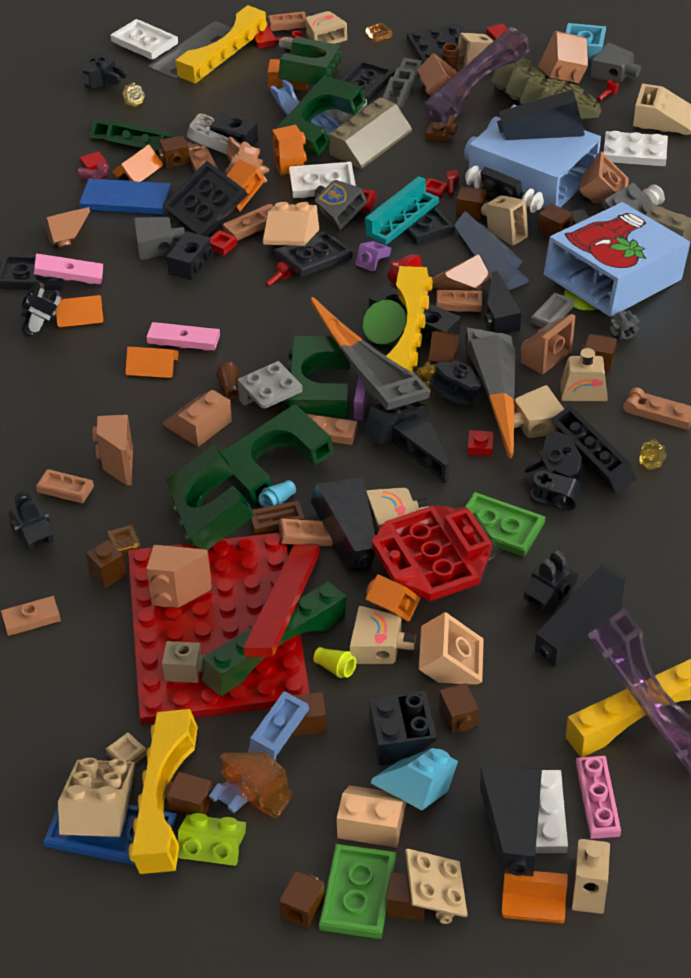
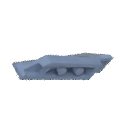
M464 212L456 222L455 227L475 256L479 254L491 280L493 272L498 271L508 290L527 284L529 279L517 269L523 261L487 227L479 224L467 212Z

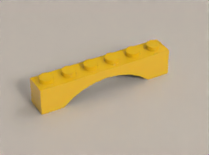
M247 5L236 14L234 26L223 38L208 46L188 50L175 60L177 75L196 84L254 39L257 33L265 30L267 27L265 11Z
M400 266L396 287L399 299L407 310V323L399 342L386 357L414 373L413 366L418 364L417 347H421L422 343L420 330L425 327L424 309L429 307V296L427 294L428 291L432 290L433 281L432 277L428 275L427 267Z
M691 659L568 716L565 738L580 757H585L606 747L617 735L643 716L666 705L691 700Z
M190 709L157 712L155 725L151 726L152 742L151 747L147 749V770H144L142 775L143 792L138 797L139 814L133 824L135 836L133 843L129 846L130 860L135 863L140 874L176 871L179 843L172 828L165 821L164 799L167 786L175 771L195 750L198 726Z

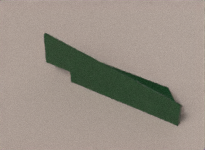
M94 118L89 138L106 140L107 142L140 149L150 145L154 152H158L160 140L182 135Z

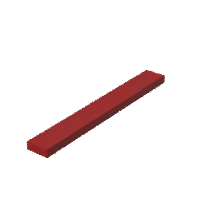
M319 544L293 545L244 645L245 657L274 656L319 557Z

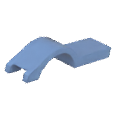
M283 80V88L278 90L273 85L270 87V91L282 111L288 116L299 104V101L293 91L292 84L287 80ZM325 111L319 113L310 121V123L324 127L328 138L329 133L340 126Z
M284 691L251 736L250 746L241 767L227 782L223 784L218 783L209 795V798L214 802L220 800L229 805L228 809L233 813L253 798L269 777L277 754L308 712V704Z

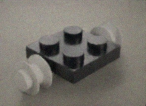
M473 166L466 172V184L468 186L474 184L475 189L483 187V190H487L486 199L490 201L499 196L522 199L526 201V209L530 207V212L532 213L540 210L543 206L544 199L542 193L537 192L534 195L533 189H529L524 193L520 180L485 166L480 171L478 166Z

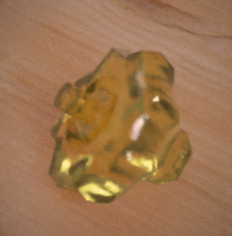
M132 82L124 86L122 97L126 104L132 107L143 104L145 93L140 85Z
M426 361L425 366L417 368L415 374L430 388L428 383L437 364L430 365V362Z
M656 439L644 442L641 450L638 452L640 464L644 465L648 470L660 468L667 456L664 451L665 446L661 445Z

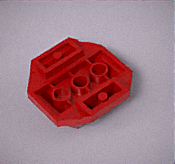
M430 506L385 521L378 534L372 539V548L392 581L407 587L421 599L433 601L479 585L492 551V542L469 508L458 507L454 509L446 506Z

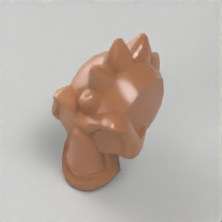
M232 137L228 138L227 156L231 162L228 168H226V175L238 160L258 167L265 179L264 183L267 182V179L263 174L270 170L262 165L263 160L258 158L260 154L259 148H254L247 142L239 144Z

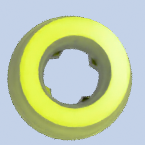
M319 647L314 653V662L339 678L350 677L356 668V658L349 651Z

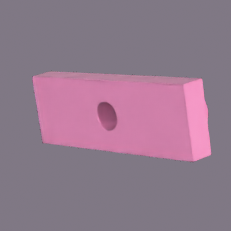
M36 253L34 274L43 277L63 278L68 281H82L88 284H101L103 264Z
M152 322L146 338L149 344L196 348L208 351L215 350L220 337V329Z
M606 756L576 758V768L590 839L620 837L621 827Z

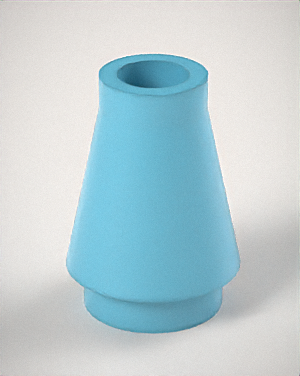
M287 480L283 483L264 488L259 494L260 505L264 508L283 504L296 492V487L292 481Z

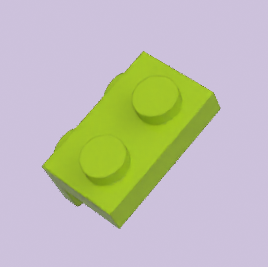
M202 813L187 814L178 830V858L235 866L238 862L239 845L245 835L246 822L237 821L231 817L211 818Z

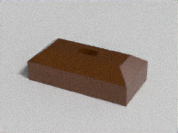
M297 500L252 510L254 516L250 519L254 534L262 535L279 531L278 523L280 519L305 520L300 502Z

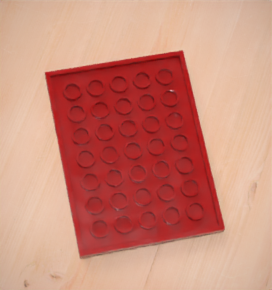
M280 533L228 538L216 543L208 549L211 590L179 608L152 605L147 566L153 547L128 550L141 725L155 723L157 712L190 709L193 717L199 718L271 709L284 691L290 695L310 694L300 634L278 646L273 657L262 659L242 684L221 697L202 681V672H200L198 683L165 681L162 661L166 641L200 643L201 654L207 655L255 625L288 558L286 544H281ZM189 543L169 545L173 547L199 549L197 546L192 547Z

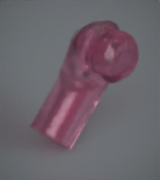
M100 162L97 164L98 169L94 170L80 167L78 177L84 179L105 177L109 174L108 163Z

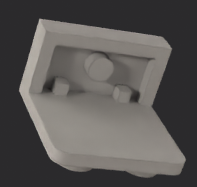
M279 361L238 379L239 400L244 406L255 401L261 408H268L301 393L303 390L302 384Z

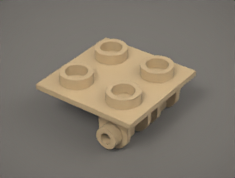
M406 849L412 905L435 910L436 918L442 924L451 923L455 915L467 917L460 861Z

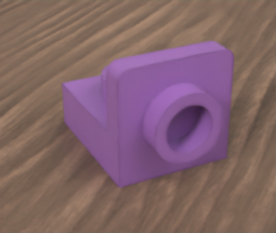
M375 241L361 243L355 264L369 271H375L378 260L389 257L392 248Z

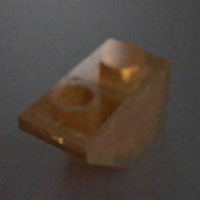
M266 752L223 753L220 756L223 766L221 773L230 784L235 783L246 800L249 802L254 801L261 808L289 787L285 769Z

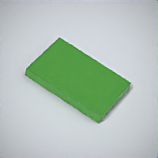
M474 492L465 508H469L492 542V546L525 557L545 523V516Z
M336 844L319 922V930L382 939L387 912V894L391 872H394L396 852Z

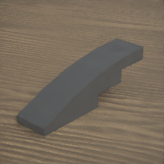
M403 58L400 68L397 67L394 76L390 77L383 98L395 103L401 110L418 79L419 73L417 70L422 65V61Z

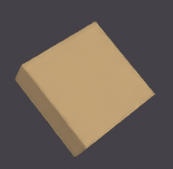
M127 732L106 748V754L112 760L124 759L127 762H135L136 764L147 755V749Z

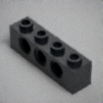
M387 284L382 285L369 297V308L381 300H392L399 303L407 312L399 299L397 289ZM429 303L428 309H424L425 327L420 330L422 340L431 343L432 332L434 331L460 335L461 317Z
M571 405L551 419L555 430L571 437L582 460L615 494H618L636 480L630 462Z

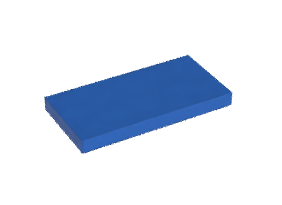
M88 179L79 206L80 209L89 207L90 210L163 215L165 210L163 204L169 198L171 183Z
M128 805L126 822L120 837L59 835L57 807L43 841L44 847L135 865L129 857V846L134 841L133 824L135 818H138L139 807ZM164 811L165 821L174 831L178 820L177 814Z

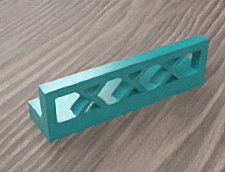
M418 176L365 217L366 236L387 245L439 203V197L426 192V179ZM422 199L429 201L427 203H418ZM417 210L415 213L405 214L407 211ZM404 220V222L400 224H392L394 221ZM390 231L386 236L380 234V232Z

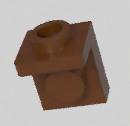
M450 115L446 124L430 122L426 131V140L449 143L452 136H455L457 132V123H454L455 116Z

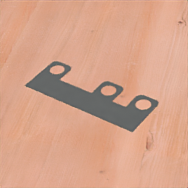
M214 21L147 67L173 78H180L178 75L171 74V70L176 69L175 60L188 50L198 49L214 43L211 42L212 39L217 36L224 37L232 27Z

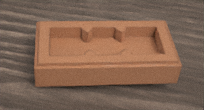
M305 12L269 15L268 22L272 31H290L296 28H305V19L307 17Z
M437 290L436 306L446 311L482 312V291Z
M49 469L46 470L36 485L38 493L82 504L94 487L93 480Z
M279 520L278 528L281 544H319V546H332L333 544L322 521Z
M54 596L1 610L8 636L61 621Z

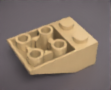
M642 84L635 105L633 126L641 129L660 130L662 132H676L683 135L691 134V104L662 86Z
M84 758L77 760L58 800L59 835L120 837L126 822L135 762H127L124 759L100 761L95 758Z

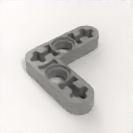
M198 114L190 124L186 136L195 142L227 154L228 138L210 131V125L215 120L208 115Z

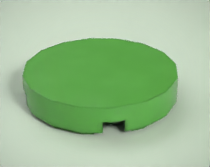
M381 300L374 303L367 310L363 319L365 335L371 342L377 345L391 346L398 343L406 327L407 312L399 303L392 300Z

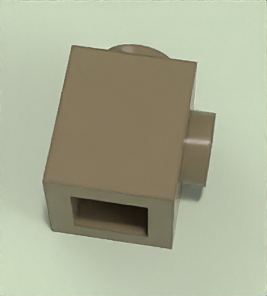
M166 641L162 661L165 681L199 682L200 672H202V659L205 656L201 654L200 643Z

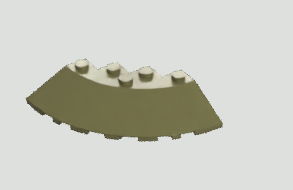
M513 53L499 60L491 83L496 84V88L510 94V98L525 104L573 89L581 119L599 117L601 113L600 104L596 103V99L591 95L587 94L585 96L582 94L584 90L581 87L567 84L568 81L550 78L538 66L534 67V62Z

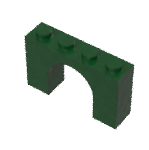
M295 37L292 41L291 53H284L280 58L278 78L316 85L324 75L332 77L335 69H338V65L342 61L343 52H340L341 45Z
M324 75L276 129L297 125L300 132H303L305 135L306 144L303 145L304 151L319 156L329 145L330 140L324 127L310 123V121L319 113L327 110H340L355 115L367 102L361 86Z
M294 336L293 345H289V359H292V361H288L287 370L302 384L303 390L301 393L284 400L285 407L290 408L296 404L306 414L331 418H348V384L316 383L306 378L307 375L317 370L350 369V362L333 336Z
M296 404L221 451L229 460L234 474L227 478V480L253 506L259 503V494L262 490L272 486L270 476L256 463L257 459L265 451L279 446L292 447L298 450L314 466L334 453L331 436Z
M215 444L166 479L169 488L167 494L175 503L173 509L181 517L178 521L187 532L184 534L186 540L192 547L197 546L199 549L204 550L210 549L254 516L248 501L234 486H231L210 503L200 507L202 501L211 490L234 474L229 460Z

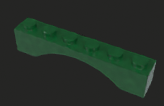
M328 581L301 597L278 646L296 635L308 631H326L344 620L347 596ZM253 627L205 655L202 659V681L220 697L242 684L250 672L265 658L245 657L244 645Z

